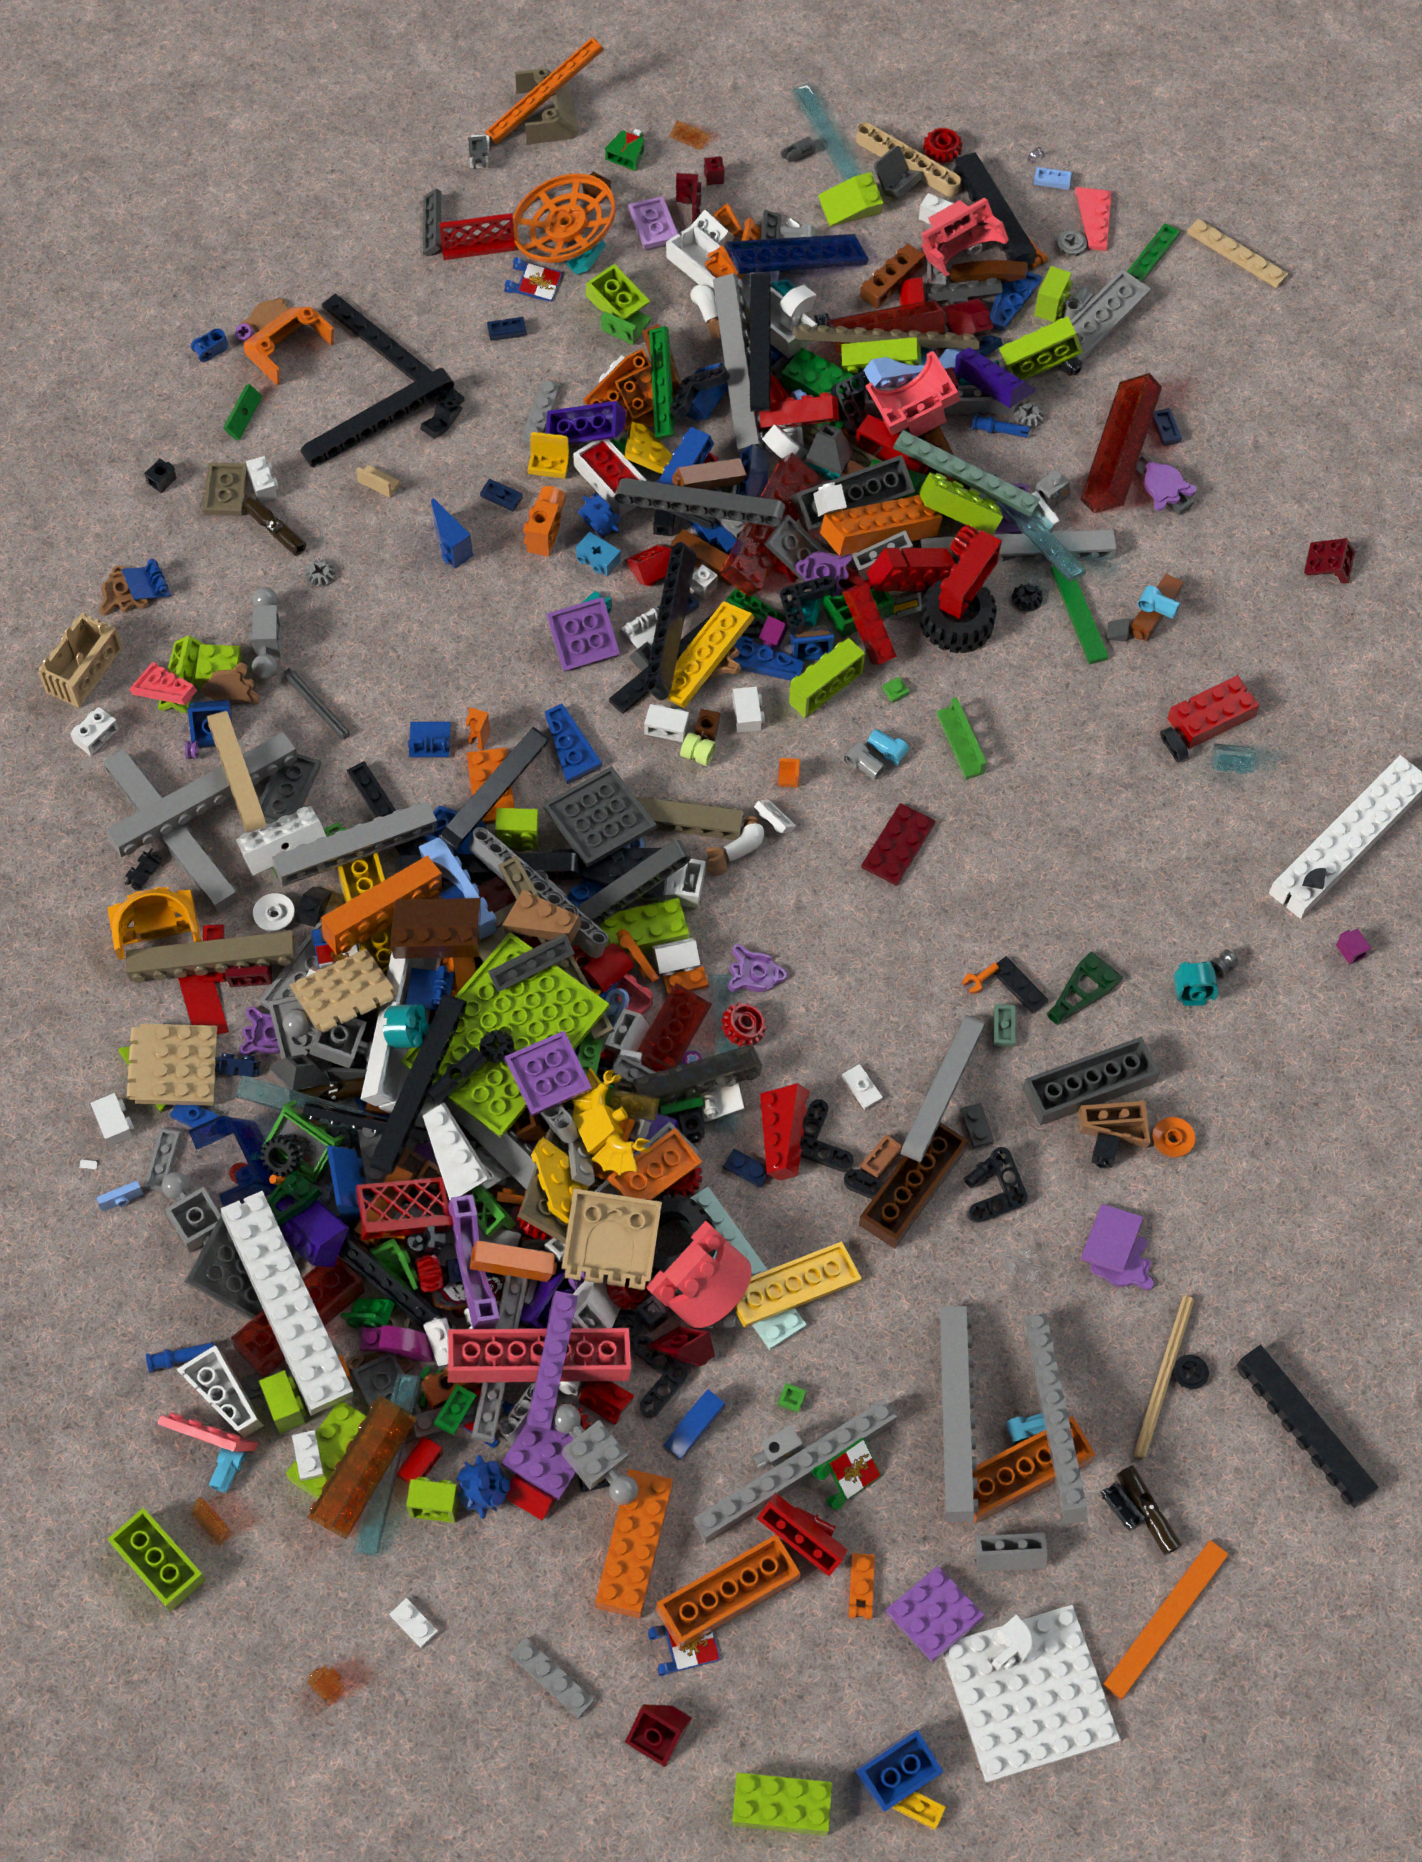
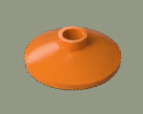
M1167 1117L1155 1125L1152 1132V1140L1160 1153L1168 1157L1178 1158L1185 1156L1192 1150L1195 1144V1133L1191 1125L1185 1120L1178 1117ZM1174 1137L1176 1142H1170L1169 1138Z

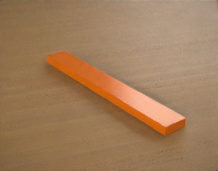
M593 37L590 38L485 131L486 135H489V138L497 145L596 58L604 48Z
M1209 1540L1103 1683L1105 1688L1119 1699H1123L1229 1555L1226 1551Z

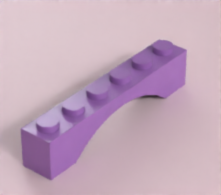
M473 1195L451 1197L448 1204L449 1214L453 1220L451 1229L472 1328L492 1329L496 1327L500 1319L495 1296L489 1286L486 1273L470 1269L472 1248L476 1241H479Z
M556 1291L553 1295L541 1361L527 1416L526 1429L548 1433L550 1430L577 1304V1295Z

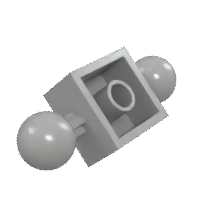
M262 587L255 591L252 598L254 606L252 614H249V624L252 626V631H249V642L251 643L252 653H256V658L252 662V671L256 677L266 680L272 678L277 672L278 666L275 659H281V623L277 609L278 597L276 592L271 588Z
M293 1010L284 1017L283 1028L289 1036L298 1038L307 1034L314 1037L309 1054L350 1068L356 1052L363 1054L366 1061H369L373 1041L369 1043L361 1041L366 1021L354 1018L343 1024L337 1022V1027L323 1033L322 1030L317 1032L309 1017L303 1011Z
M171 1172L162 1181V1191L168 1198L178 1202L167 1207L165 1211L188 1251L192 1252L205 1245L221 1214L204 1187L189 1195L190 1182L188 1177L181 1172Z
M570 1404L558 1406L554 1410L552 1424L557 1431L564 1434L569 1433L574 1439L563 1447L562 1456L590 1490L606 1478L610 1483V1497L615 1503L620 1505L632 1503L638 1496L637 1482L630 1476L620 1475L616 1470L626 1462L627 1453L600 1420L584 1431L580 1426V1412L575 1406Z

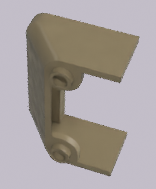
M544 68L515 72L516 93L530 92L552 72ZM568 83L552 95L555 108L545 110L542 113V121L525 123L527 145L568 140L577 137L578 124Z

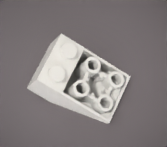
M691 859L688 864L667 878L665 901L679 898L681 906L698 908L705 877L706 861ZM640 896L639 898H637V899H643V900H649V901L659 902V901H657L656 898H652V897H649V896H648V898H644V897H641V896Z
M606 1275L603 1277L602 1284L584 1281L573 1293V1295L578 1296L572 1323L573 1328H612L621 1307L618 1308L608 1296Z

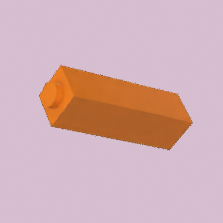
M477 1240L471 1252L470 1269L548 1282L551 1276L556 1273L557 1262L554 1261L555 1253Z

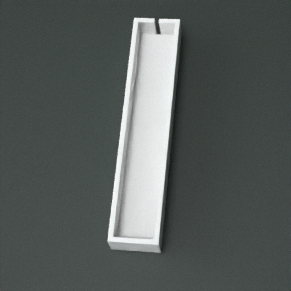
M692 225L681 232L682 249L680 234L666 241L667 259L699 285L710 287L714 292L713 279L715 277L704 265L709 260L707 255L718 249L720 245L697 226ZM732 256L744 270L742 279L744 289L742 290V295L746 301L744 311L749 320L747 324L750 326L751 274L755 273ZM771 287V344L786 357L790 358L798 353L802 347L805 348L815 341L796 340L793 331H790L779 322L782 312L779 304L783 296ZM804 313L801 314L798 326L800 324H807L811 327H817L813 320Z
M1399 755L1273 882L1269 894L1282 905L1286 903L1289 894L1292 895L1286 908L1301 919L1422 796V771ZM1317 868H1326L1323 890L1302 886L1305 876L1310 871Z
M391 954L386 978L393 986L396 995H394V1000L380 1006L361 1094L362 1100L374 1106L379 1105L380 1109L390 1114L410 1072L400 1062L410 1048L394 1049V1046L390 1047L387 1044L383 1034V1025L387 1023V1018H384V1014L390 1006L406 1005L412 968L436 971L439 969L441 958L394 959L393 954ZM425 1009L427 1023L429 1021L431 1011L429 1009Z
M263 1191L244 1198L243 1204L239 1200L221 1208V1216L310 1415L312 1416L352 1398L353 1389Z

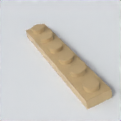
M1197 219L1187 230V234L1275 288H1278L1288 276V273L1200 219Z

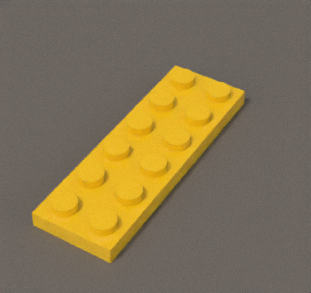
M723 601L676 661L671 691L665 700L685 708L754 620L753 614Z
M841 1241L751 1276L745 1294L734 1309L745 1328L857 1284L862 1278Z

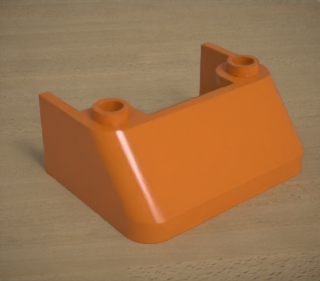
M311 307L289 308L244 342L245 355L277 386L280 384V368L269 356L274 353L275 344L302 324L310 325L328 344H334V328Z

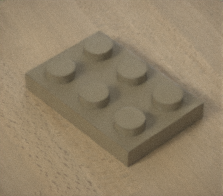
M208 463L203 503L204 515L242 516L248 471L246 464Z

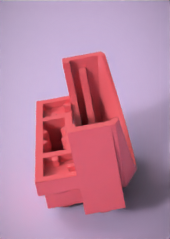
M986 198L977 201L969 207L960 200L930 216L928 219L931 228L921 233L924 241L921 246L927 261L935 266L944 276L950 275L945 268L947 262L961 251L982 242L998 241L1006 244L1009 240L1003 223L993 216Z

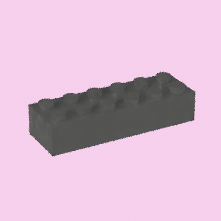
M900 455L792 495L791 499L802 528L808 532L822 526L824 515L818 517L813 493L819 491L818 488L824 484L834 482L835 485H842L847 506L843 510L896 500L915 492L903 456Z
M1141 1036L1025 1079L1023 1091L1039 1124L1043 1125L1078 1112L1081 1105L1100 1104L1155 1084L1160 1072Z

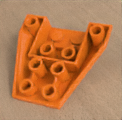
M643 348L626 356L583 399L585 405L617 401L626 410L625 429L623 431L629 430L631 422L642 424L645 427L654 426L651 364Z

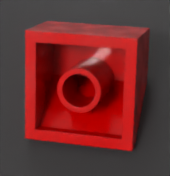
M657 544L624 560L640 584L652 586L657 583L658 579L666 578L672 548Z

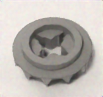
M1066 231L1059 236L1057 247H1060L1061 252H1066L1067 255L1070 253L1075 256L1077 253L1082 254L1083 250L1086 249L1087 241L1084 235L1077 231ZM1074 240V245L1070 246L1069 243Z
M1021 402L1015 408L1014 418L1020 425L1035 427L1043 421L1044 412L1042 406H1038L1036 402ZM1032 410V414L1026 417V412L1028 413Z
M318 558L317 561H311L309 565L305 566L304 576L309 584L321 587L331 583L335 578L336 572L333 563H329L327 559L320 560ZM316 568L320 571L323 570V575L316 573Z

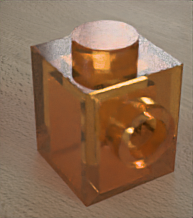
M324 1665L321 1669L316 1668L309 1675L310 1680L307 1682L309 1687L328 1707L346 1690L339 1681L342 1677L333 1667L329 1670Z

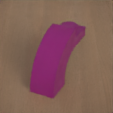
M382 1325V1328L363 1327L360 1350L363 1352L394 1353L405 1356L413 1361L434 1362V1354L427 1334L407 1328Z

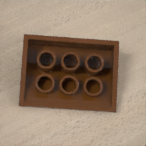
M481 898L396 900L391 927L393 958L480 957Z

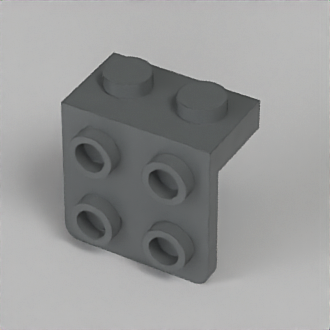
M894 146L874 163V169L886 196L901 198L923 178L921 171L908 169L900 146Z

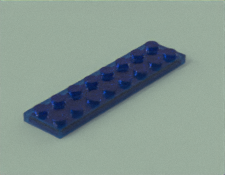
M855 234L726 242L725 249L738 274L867 265L869 261Z

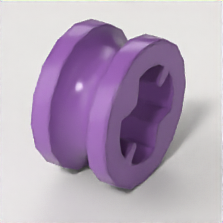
M243 323L237 326L235 334L238 339L245 342L254 335V330L249 325ZM246 329L248 333H246L244 337L241 333L245 332Z
M186 741V759H190V757L198 758L197 741L193 743Z

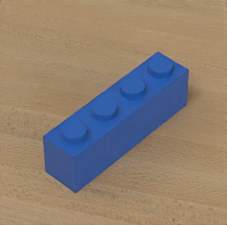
M690 427L688 432L683 435L680 446L673 452L671 461L664 467L663 474L656 483L673 485L672 476L678 467L703 464L714 445L711 436Z

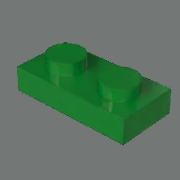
M456 1384L436 1418L434 1425L454 1436L473 1404L476 1394Z

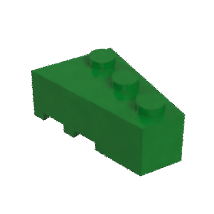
M870 589L881 618L885 619L893 615L895 601L889 592ZM843 593L842 596H824L823 610L841 637L844 638L857 632V627Z

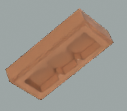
M886 1134L861 1163L860 1168L878 1179L901 1152L903 1145Z

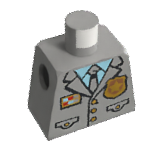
M1059 470L1051 471L1047 477L1037 483L1035 491L1039 493L1050 509H1052L1070 496V481Z
M792 1424L762 1441L761 1445L764 1450L752 1457L758 1468L770 1462L773 1467H776L803 1450L804 1446ZM775 1449H779L778 1452L773 1453Z

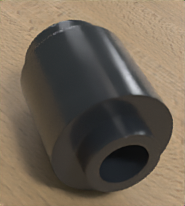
M1076 356L1058 364V366L1069 376L1077 375L1082 370V361Z

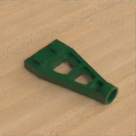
M1091 951L1077 965L1056 1004L1047 1012V1017L1053 1023L1059 1025L1063 1020L1109 994L1121 982L1123 976ZM1085 975L1098 984V988L1090 993H1086L1078 986L1079 981ZM1072 991L1082 998L1075 1006H1072L1065 1000Z
M294 1170L285 1178L282 1184L274 1189L267 1202L272 1213L276 1216L275 1220L280 1227L306 1210L322 1193ZM285 1195L295 1200V1203L284 1211L276 1209V1205Z

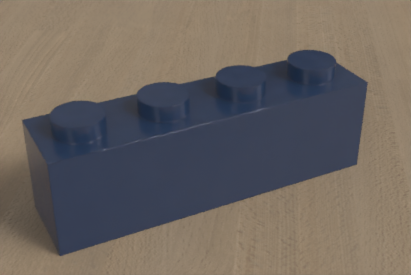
M752 444L740 452V459L746 476L737 485L736 494L766 498L770 454Z

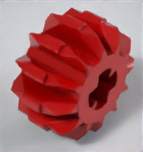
M970 525L962 527L951 542V551L960 557L962 552L970 547L969 544L973 536L979 534L978 530Z
M424 1255L417 1258L415 1269L421 1291L423 1293H431L443 1287V1278L438 1258L435 1255Z

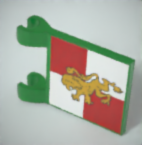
M863 1438L857 1440L826 1463L812 1469L814 1477H818L819 1480H824L831 1473L840 1493L827 1498L828 1506L833 1507L834 1510L840 1509L849 1498L882 1476Z

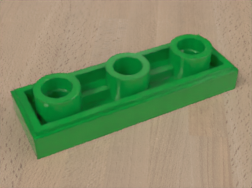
M251 384L245 385L223 427L235 440H240L263 397Z
M738 586L726 598V602L752 613L756 619H762L766 622L768 616L783 621L785 615Z

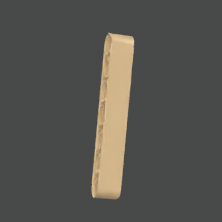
M867 122L858 124L856 141L859 145L879 157L885 155L894 146H900L908 169L922 172L923 178L920 181L948 197H955L959 194L961 178L956 173Z
M224 711L207 716L209 728L245 832L248 833L265 828V818L228 712Z

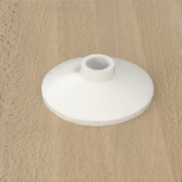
M271 893L261 897L253 908V917L256 924L267 931L284 929L292 922L295 915L292 901L287 896L278 893ZM273 913H278V916L271 917Z

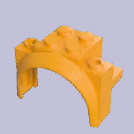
M156 887L151 890L134 892L131 895H127V900L123 903H116L113 906L107 907L114 950L118 960L126 959L124 945L190 931L192 932L194 942H201L200 924L191 890L173 892L169 890V887ZM176 912L179 913V914L182 915V916H181V917H177ZM133 921L134 927H128L129 924Z

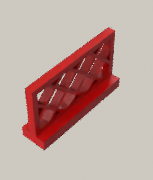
M512 213L439 223L444 260L516 251ZM509 220L505 225L500 224L501 221ZM485 223H489V224H490V225H489L488 227H486V228L483 227V226H481V225H483V224H485ZM465 226H472L469 230L464 229ZM494 227L499 228L496 233L491 231ZM448 228L453 229L450 233L444 231V229ZM477 229L481 231L478 235L473 234ZM458 232H460V233L463 234V235H462L461 237H459V238L456 237V236H454V235H456Z
M442 1177L356 1186L362 1223V1240L409 1236L413 1233L422 1234L427 1226H434V1232H449L453 1225ZM431 1184L439 1185L440 1192L436 1197L426 1190ZM414 1186L420 1191L415 1199L404 1192L407 1187ZM388 1188H392L399 1193L393 1201L382 1194ZM370 1190L377 1196L370 1203L363 1198L362 1191ZM422 1193L432 1200L428 1208L417 1202ZM400 1196L411 1202L406 1210L395 1203ZM379 1197L389 1204L384 1213L374 1206ZM436 1203L442 1207L443 1215L436 1216L429 1209ZM413 1205L424 1212L420 1217L414 1218L408 1213ZM391 1207L402 1214L399 1219L393 1220L386 1215ZM370 1209L380 1216L375 1222H367L366 1213Z

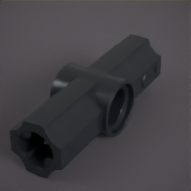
M473 1047L457 1063L448 1066L446 1073L426 1090L427 1094L436 1104H442L457 1089L463 1088L467 1084L468 1079L488 1062L478 1049ZM455 1073L462 1074L459 1079H452Z

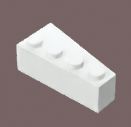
M445 1103L440 1104L423 1115L449 1200L451 1197L465 1194L490 1178V1175Z
M216 1345L176 1369L244 1438L264 1426L223 1352Z

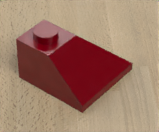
M979 298L944 307L951 333L961 336L969 333L978 337L989 334L993 329L989 311Z
M678 1326L648 1344V1348L684 1363L694 1364L695 1366H703L707 1364L708 1360L715 1357L710 1332Z
M643 1704L624 1743L665 1767L683 1738L692 1717L672 1705Z

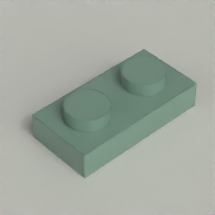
M994 1004L993 1046L1015 1047V1005Z

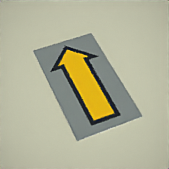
M920 592L895 599L893 615L889 616V620L921 611Z

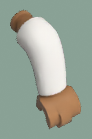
M697 285L691 290V299L699 306L711 338L721 339L715 294L710 287Z
M749 816L744 819L745 827L742 829L741 836L724 846L723 849L719 847L706 848L709 859L706 866L707 872H710L713 876L722 875L727 870L726 860L732 862L751 853L761 845L764 838V828L758 824V819L755 816Z

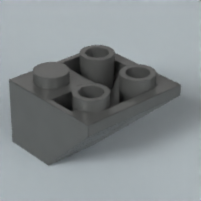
M823 422L815 436L806 461L841 475L853 456L854 451L841 429Z
M304 1054L285 1057L271 1067V1070L292 1090H301L302 1088L330 1083V1079Z

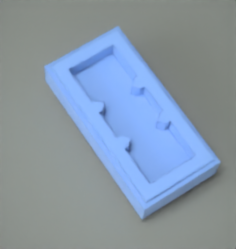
M1036 167L1033 185L1069 190L1072 172Z
M138 1181L100 1195L96 1199L103 1212L115 1206H125L129 1203V1200L142 1196L143 1192Z

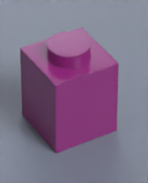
M1358 928L1353 931L1347 930L1340 934L1336 944L1349 965L1367 957L1371 950V947Z

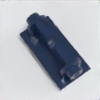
M222 1053L221 1057H215V1059L220 1060L219 1064L216 1063L215 1072H219L220 1075H235V1069L239 1068L238 1076L254 1078V1076L259 1075V1067H256V1063H261V1061L255 1060L256 1056L243 1055L242 1059H235L234 1054Z

